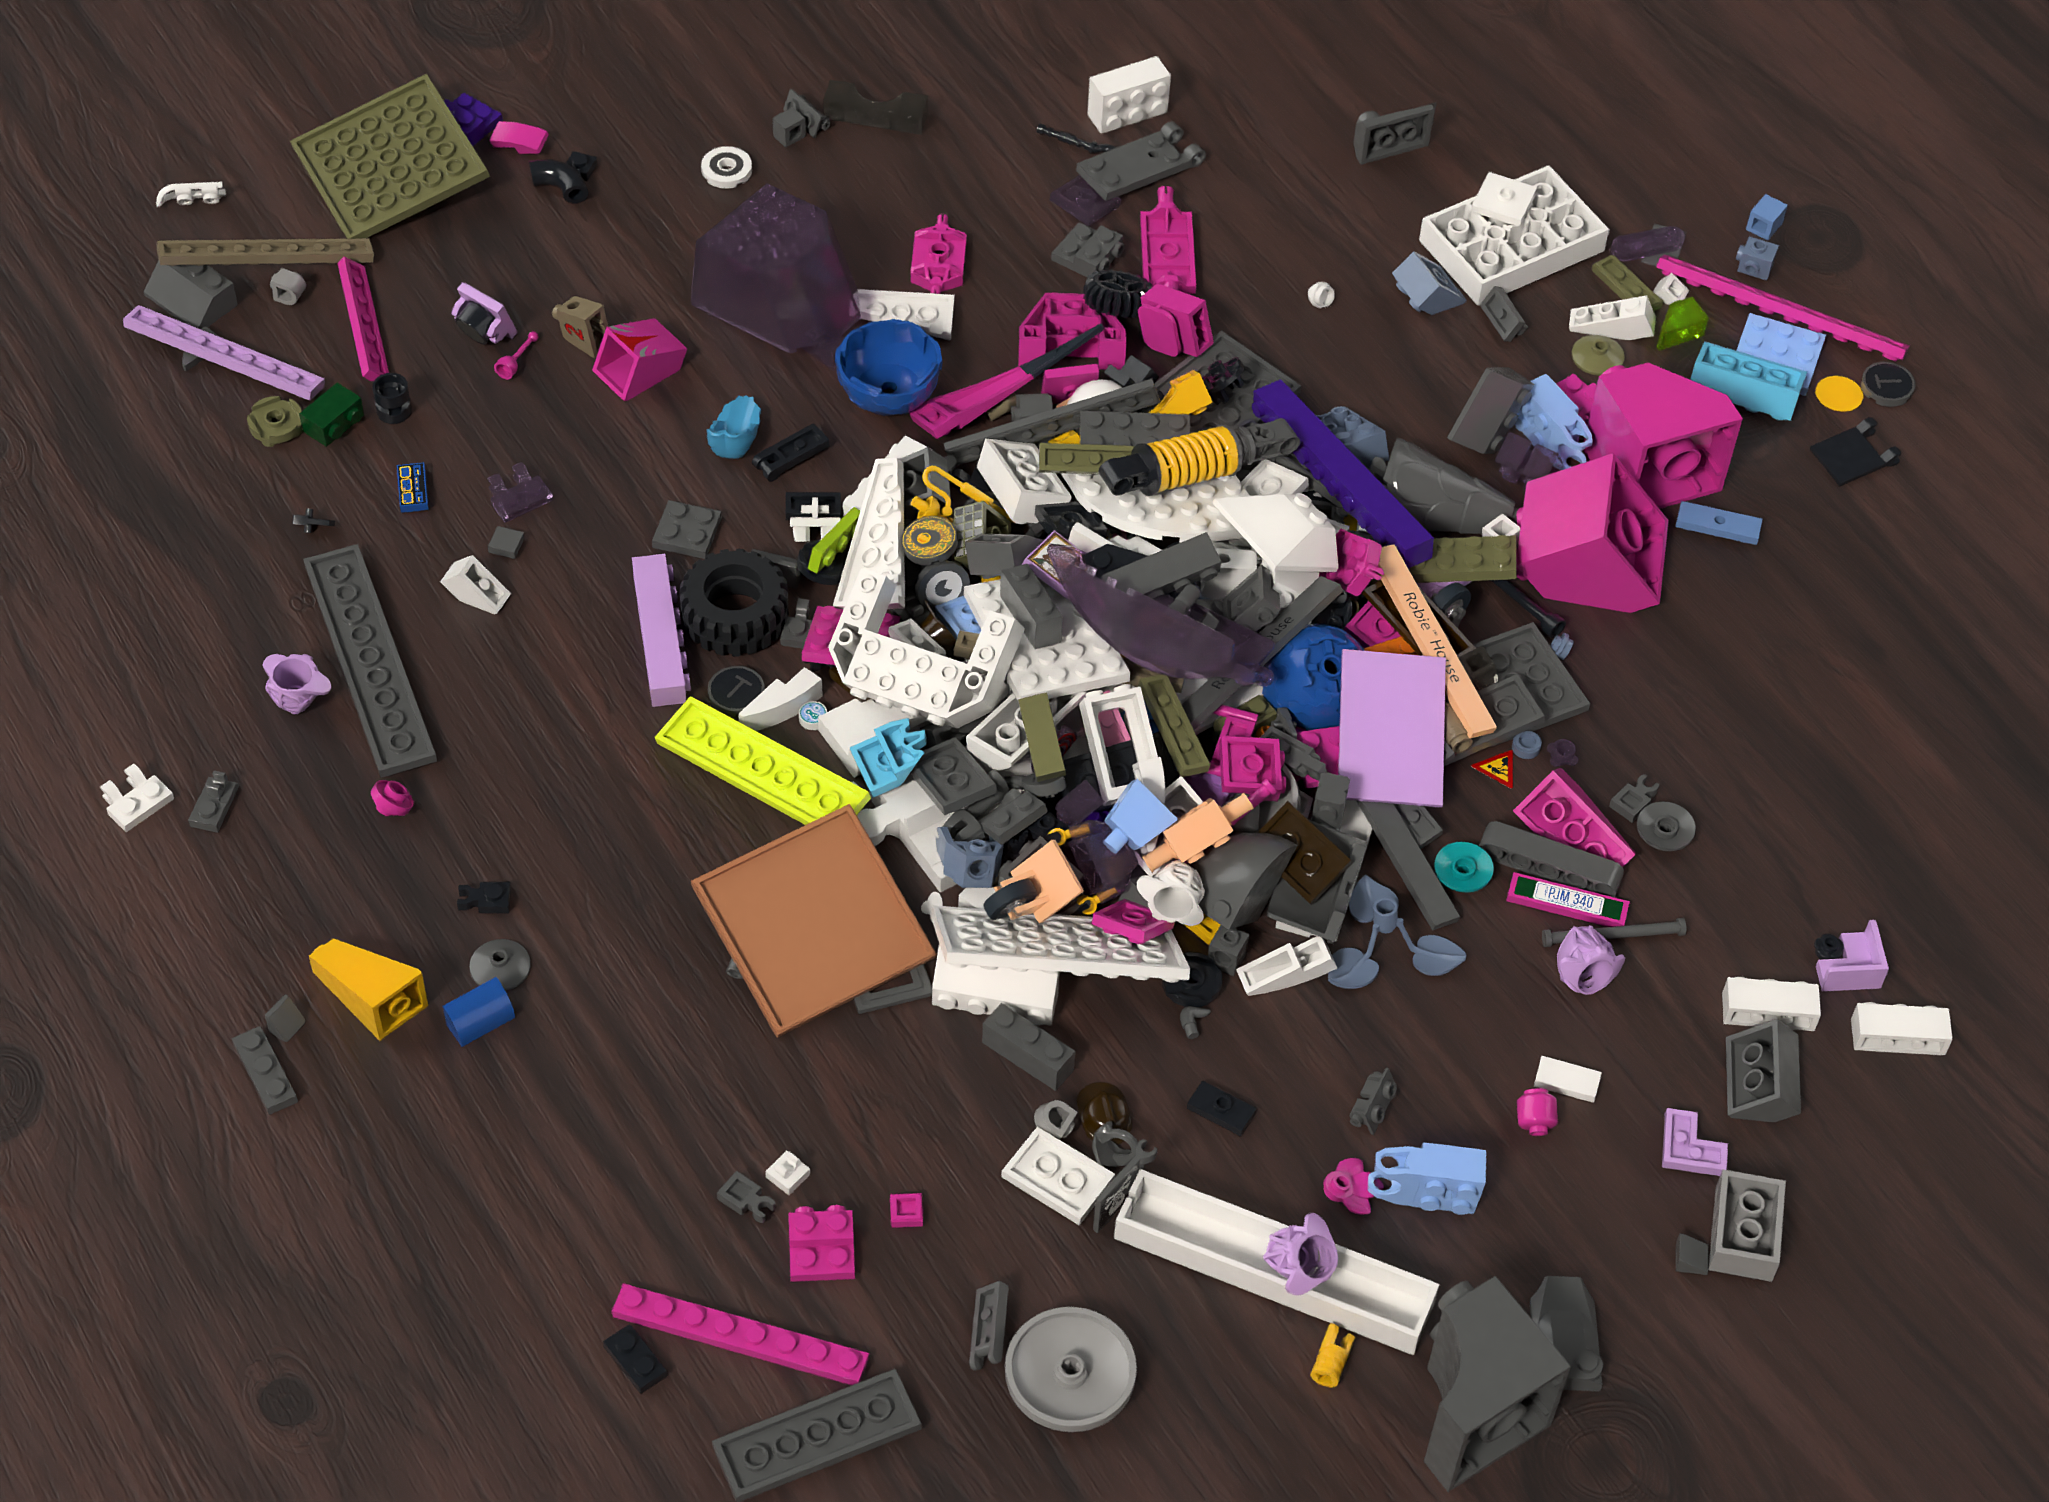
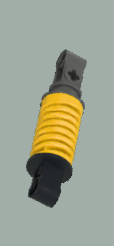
M1283 418L1263 424H1255L1246 428L1238 427L1234 430L1227 424H1221L1218 427L1188 435L1172 437L1171 439L1148 444H1137L1132 449L1131 455L1111 458L1105 461L1100 466L1098 473L1115 496L1135 490H1140L1146 496H1153L1166 489L1171 490L1175 487L1192 485L1193 483H1200L1203 480L1208 481L1212 478L1234 476L1241 470L1242 466L1250 465L1255 461L1292 453L1298 448L1300 439Z

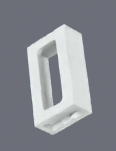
M1131 684L1114 688V692L1103 694V690L1089 692L1086 694V698H1083L1079 704L1104 806L1115 804L1127 785L1115 787L1098 719L1099 712L1117 708L1123 709L1126 714L1137 762L1158 757L1141 686L1132 688Z

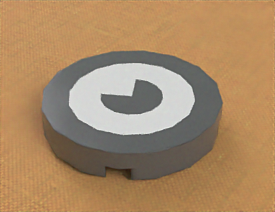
M948 560L940 563L939 561L931 562L932 565H927L921 570L914 590L916 598L925 609L929 610L924 599L928 601L936 613L935 606L964 595V586H969L970 580L968 573L959 562Z

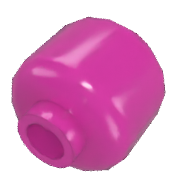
M1534 1088L1525 1090L1524 1095L1517 1099L1519 1126L1522 1129L1528 1130L1532 1136L1547 1135L1548 1130L1558 1124L1556 1097L1549 1094L1547 1089Z

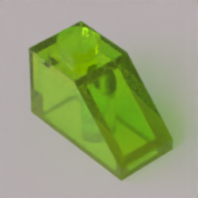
M1693 297L1677 300L1669 305L1657 343L1659 351L1704 336L1709 317Z

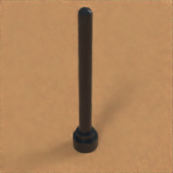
M1491 580L1539 620L1542 631L1550 638H1555L1556 635H1559L1564 630L1566 621L1558 614L1545 612L1508 580Z

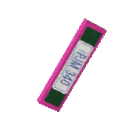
M1513 872L1506 900L1507 902L1606 927L1624 926L1630 902Z

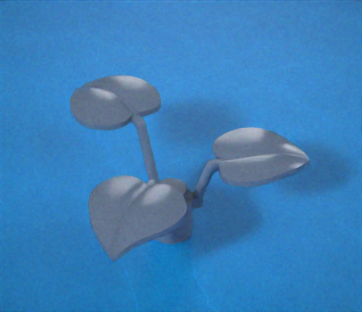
M1365 874L1352 892L1349 910L1352 917L1362 923L1373 921L1374 923L1367 952L1363 955L1360 950L1355 948H1342L1336 951L1332 956L1338 968L1328 973V981L1335 986L1345 989H1356L1370 984L1379 972L1377 962L1369 959L1373 952L1378 932L1390 933L1396 927L1399 928L1410 951L1415 953L1413 956L1414 967L1423 974L1430 976L1446 974L1463 963L1467 955L1455 943L1435 935L1422 936L1419 938L1416 947L1403 925V919L1398 918L1399 900L1396 894Z

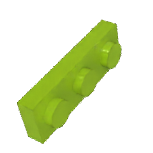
M853 507L813 547L808 565L809 570L818 574L825 565L827 567L831 565L838 552L842 553L846 549L849 541L853 538L860 510Z

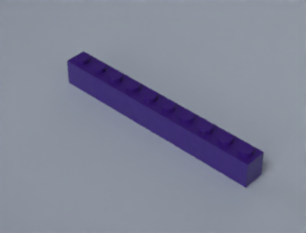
M1281 379L1253 391L1252 411L1254 415L1264 423L1283 418L1288 422L1300 439L1298 448L1293 451L1298 461L1311 471L1313 477L1326 487L1328 493L1342 504L1344 510L1357 520L1362 529H1366L1375 542L1381 544L1382 547L1394 544L1408 569L1432 558L1434 537Z

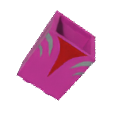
M655 318L606 327L592 371L623 401H628L678 372L687 348Z

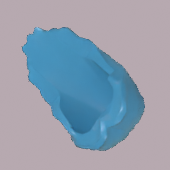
M738 396L736 400L725 404L717 420L713 421V424L707 429L708 444L717 456L739 459L746 454L752 445L761 422V408L754 402L753 396Z

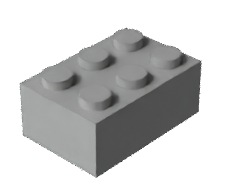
M1722 1170L1715 1189L1708 1270L1772 1282L1780 1264L1786 1181Z

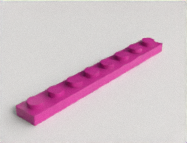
M624 1283L612 1310L614 1318L849 1385L861 1382L869 1360V1353Z

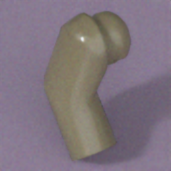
M1013 392L986 411L991 421L1011 412V406H1016V393Z

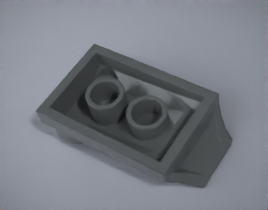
M1437 102L1379 116L1376 111L1362 113L1357 120L1354 135L1355 153L1359 163L1362 165L1429 146Z
M1547 1276L1536 1293L1530 1298V1318L1571 1366L1563 1390L1600 1391L1602 1388L1601 1373L1603 1363L1599 1353L1595 1301L1588 1292L1581 1277Z

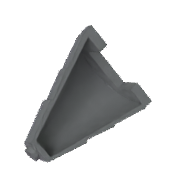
M1397 437L1382 485L1427 531H1458L1460 534H1482V528L1502 513L1516 523V515L1519 508H1515V501L1478 477L1472 478L1463 470L1444 462L1414 443Z

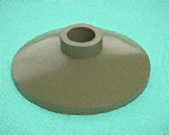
M1589 335L1582 337L1572 348L1574 363L1588 374L1600 376L1609 368L1623 365L1625 355L1622 347L1616 341L1606 336Z

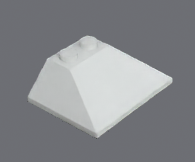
M1297 493L1214 499L1213 504L1274 571L1336 572L1338 570L1335 527L1327 520V516L1311 503L1312 501L1308 496Z

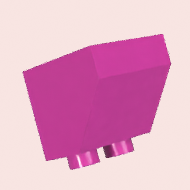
M1644 363L1630 368L1618 365L1609 368L1598 378L1587 425L1592 434L1593 443L1592 446L1586 447L1583 451L1589 461L1614 453L1660 509L1681 503V501H1688L1722 491L1743 418L1728 395L1651 363Z
M1614 453L1527 482L1524 506L1517 510L1516 515L1517 524L1520 527L1518 548H1516L1517 577L1520 580H1529L1543 598L1627 613L1660 604L1669 520Z

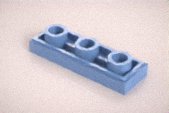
M1681 501L1676 527L1757 545L1762 519Z

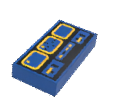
M424 462L397 465L401 513L429 510Z

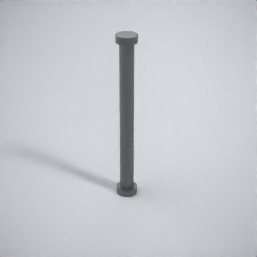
M1677 918L1674 922L1593 929L1599 932L1605 939L1677 933L1678 936H1685L1686 922L1684 918ZM1550 929L1543 930V946L1551 947L1552 944L1562 943L1569 931L1551 932Z

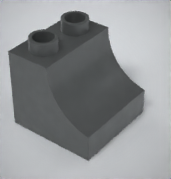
M1496 1276L1476 1288L1466 1280L1448 1290L1438 1303L1439 1308L1442 1310L1440 1322L1430 1333V1337L1434 1340V1345L1427 1369L1439 1388L1442 1401L1438 1408L1424 1463L1447 1492H1450L1550 1427L1571 1368L1569 1363Z

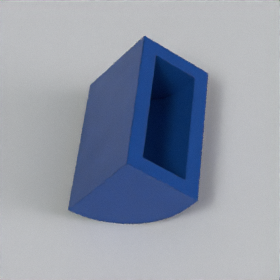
M497 977L443 1005L446 1026L461 1047L515 1018L510 999Z

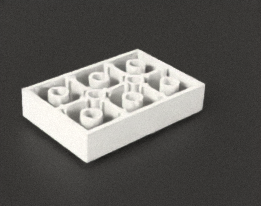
M1549 165L1515 179L1516 181L1537 187L1536 195L1520 227L1471 212L1476 196L1423 218L1419 241L1478 306L1494 286L1502 287L1505 293H1509L1604 252L1609 229Z

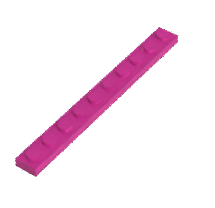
M1668 255L1660 257L1656 268L1662 269V274L1666 276L1671 273L1675 277L1678 275L1686 278V283L1701 287L1702 284L1710 287V291L1714 294L1734 296V300L1740 304L1749 305L1752 303L1760 306L1759 310L1764 313L1774 314L1776 312L1784 315L1783 319L1788 322L1798 324L1800 321L1806 323L1810 330L1823 333V331L1833 334L1832 337L1839 341H1854L1858 343L1857 346L1866 351L1878 350L1883 352V357L1893 361H1897L1898 358L1903 359L1909 349V345Z

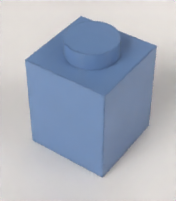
M1765 194L1751 210L1746 230L1769 240L1782 225L1788 205Z

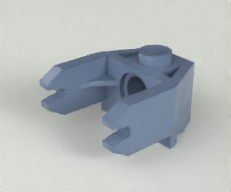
M937 827L939 838H936V848L944 865L943 874L952 878L962 888H992L995 878L999 875L1004 844H999L990 836L989 839L986 838V841L974 839L970 842L953 841L948 827ZM980 860V862L972 864L973 862Z

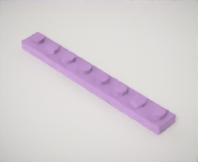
M140 305L123 318L125 328L309 401L324 388V378Z

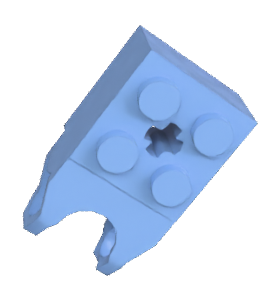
M1547 374L1530 381L1534 384L1530 391L1532 395L1517 414L1516 428L1522 431L1531 441V444L1539 449L1557 468L1561 470L1570 468L1571 466L1566 463V459L1569 457L1580 462V464L1585 463L1586 457L1582 450L1592 446L1593 441L1590 430L1584 420L1578 415L1579 408ZM1579 435L1584 436L1587 441L1579 443Z
M1424 1142L1422 1148L1409 1146L1385 1148L1376 1152V1171L1368 1176V1192L1379 1199L1394 1204L1420 1207L1426 1211L1445 1210L1459 1215L1474 1214L1486 1184V1150ZM1386 1156L1393 1157L1398 1162V1166L1385 1168L1381 1163V1159ZM1385 1178L1391 1180L1392 1186L1390 1189L1382 1191L1376 1188L1374 1180Z

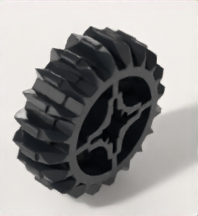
M1112 269L1110 271L1100 270V272L1096 271L1088 275L1083 288V299L1089 308L1097 310L1098 313H1105L1107 316L1112 315L1116 318H1136L1138 316V308L1142 306L1140 297L1152 288V284L1147 282V279L1140 278L1139 275H1133L1130 272L1114 271Z

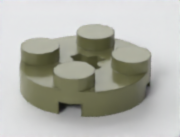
M280 396L263 398L251 407L252 412L247 416L250 433L266 447H272L278 443L289 441L303 432L299 413L302 411L300 406L292 399H289L288 402L281 400ZM276 417V419L280 421L271 422V419Z

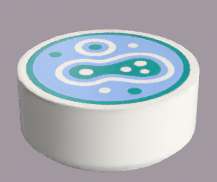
M816 701L804 703L799 709V722L801 726L808 730H818V716L827 713L826 707Z

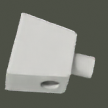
M1215 548L1222 561L1220 572L1209 581L1203 582L1201 579V595L1223 602V598L1257 569L1256 551Z

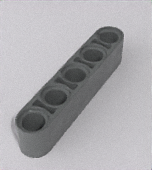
M1497 821L1487 824L1479 843V847L1484 849L1494 862L1555 883L1611 897L1616 896L1624 875L1623 867L1612 860Z

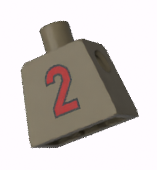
M578 296L570 298L563 305L557 304L553 308L552 316L559 321L565 340L589 356L596 358L606 327H608L604 306Z

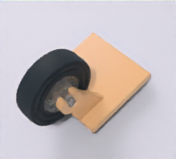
M1051 840L1012 870V878L1000 882L999 886H995V893L984 902L983 906L991 920H998L1007 916L1014 920L1033 913L1038 923H1043L1084 892L1058 843L1056 840Z

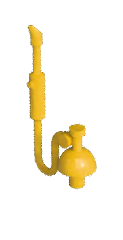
M937 466L927 467L923 472L922 478L928 488L945 499V506L940 511V504L933 496L928 497L925 501L915 496L911 501V505L919 510L917 519L927 516H938L947 519L951 523L954 519L948 517L953 512L949 495L928 480V474L931 471H935L960 487L962 493L976 502H986L1011 523H1015L1004 509L993 503L994 500L969 483H962Z

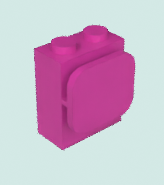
M1158 283L1140 297L1142 306L1138 308L1139 321L1143 339L1151 349L1172 357L1177 356L1180 352L1198 357L1214 344L1205 300Z

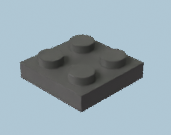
M668 500L652 539V548L705 559L722 519L721 511Z

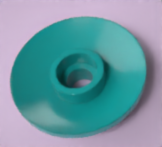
M1454 842L1446 845L1438 852L1434 862V869L1438 879L1448 888L1458 892H1474L1484 888L1490 882L1494 870L1489 854L1481 847L1469 842Z

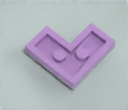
M1667 1108L1664 1118L1662 1167L1720 1176L1723 1169L1727 1170L1728 1144L1697 1139L1698 1112Z

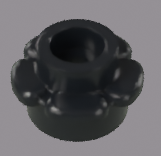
M1823 934L1821 938H1817L1814 942L1815 953L1820 960L1838 959L1843 954L1844 944L1832 934Z

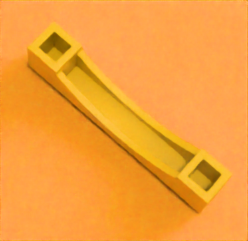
M1192 370L1170 381V390L1162 401L1149 413H1191L1192 415H1197L1207 409L1206 406L1213 402L1200 373ZM1071 430L1049 440L1048 443L1080 444V435Z

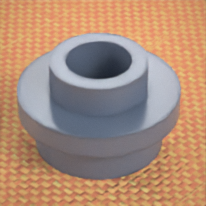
M1563 633L1561 637L1555 636L1550 647L1559 659L1564 660L1570 652L1574 641L1569 638L1568 634Z

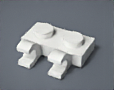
M135 764L124 770L129 776L126 778L127 782L134 788L126 795L122 796L116 785L110 780L100 786V789L105 793L102 795L103 798L110 804L106 808L108 815L125 832H128L174 800L173 793L155 775L146 779Z

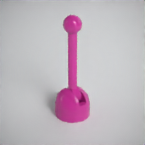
M531 331L528 334V339L513 356L501 357L495 363L494 370L498 376L509 380L515 375L518 369L516 360L532 342L538 340L539 335L537 332Z

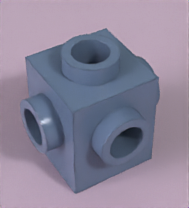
M1749 236L1746 245H1740L1736 256V260L1740 261L1737 272L1768 280L1779 245Z

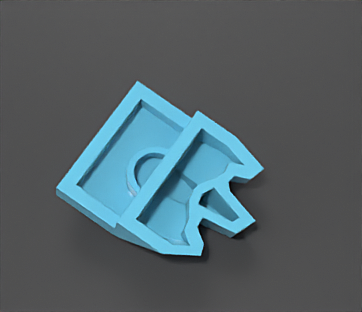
M909 718L892 721L874 729L876 736L850 747L852 756L872 798L903 784L924 754L920 749L926 745L925 730L908 733L910 730Z

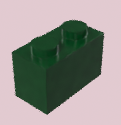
M337 382L300 412L299 416L302 431L327 447L334 440L339 439L353 424L358 423L364 416L361 397Z

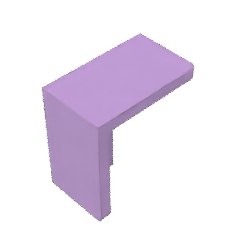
M1869 920L1865 932L1841 933L1839 939L1844 944V949L1842 950L1843 959H1823L1817 961L1816 970L1822 991L1881 989L1889 968L1876 920Z

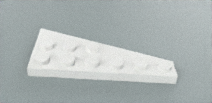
M897 457L875 459L833 603L835 608H845L860 568L885 575L897 585L888 609L905 608L904 550L902 548V535L904 533L903 462Z

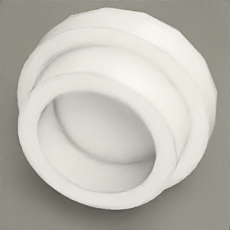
M1318 282L1308 290L1309 301L1317 308L1328 307L1334 300V290L1328 283Z

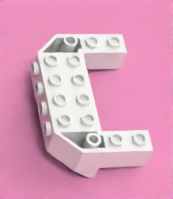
M860 568L828 647L843 684L851 689L850 694L864 700L867 697L874 699L877 704L890 709L892 706L900 708L903 713L913 717H918V715L926 717L927 721L939 726L946 724L955 728H960L994 711L1009 692L1010 688L1004 683V680L1025 628L1015 618L989 610L968 664L880 635L878 631L897 585L885 575Z

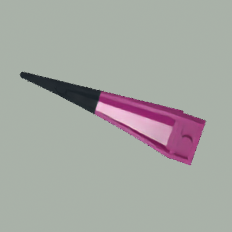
M1102 323L1098 324L1050 352L1000 375L960 390L931 398L909 414L914 423L936 439L949 434L952 429H961L1044 372V370H1047L1104 330V326Z

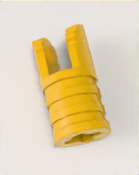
M1330 1323L1316 1359L1317 1361L1311 1371V1378L1318 1384L1326 1387H1336L1339 1384L1341 1374L1355 1340V1336L1349 1333L1342 1339L1340 1346L1334 1344L1339 1327L1333 1323Z

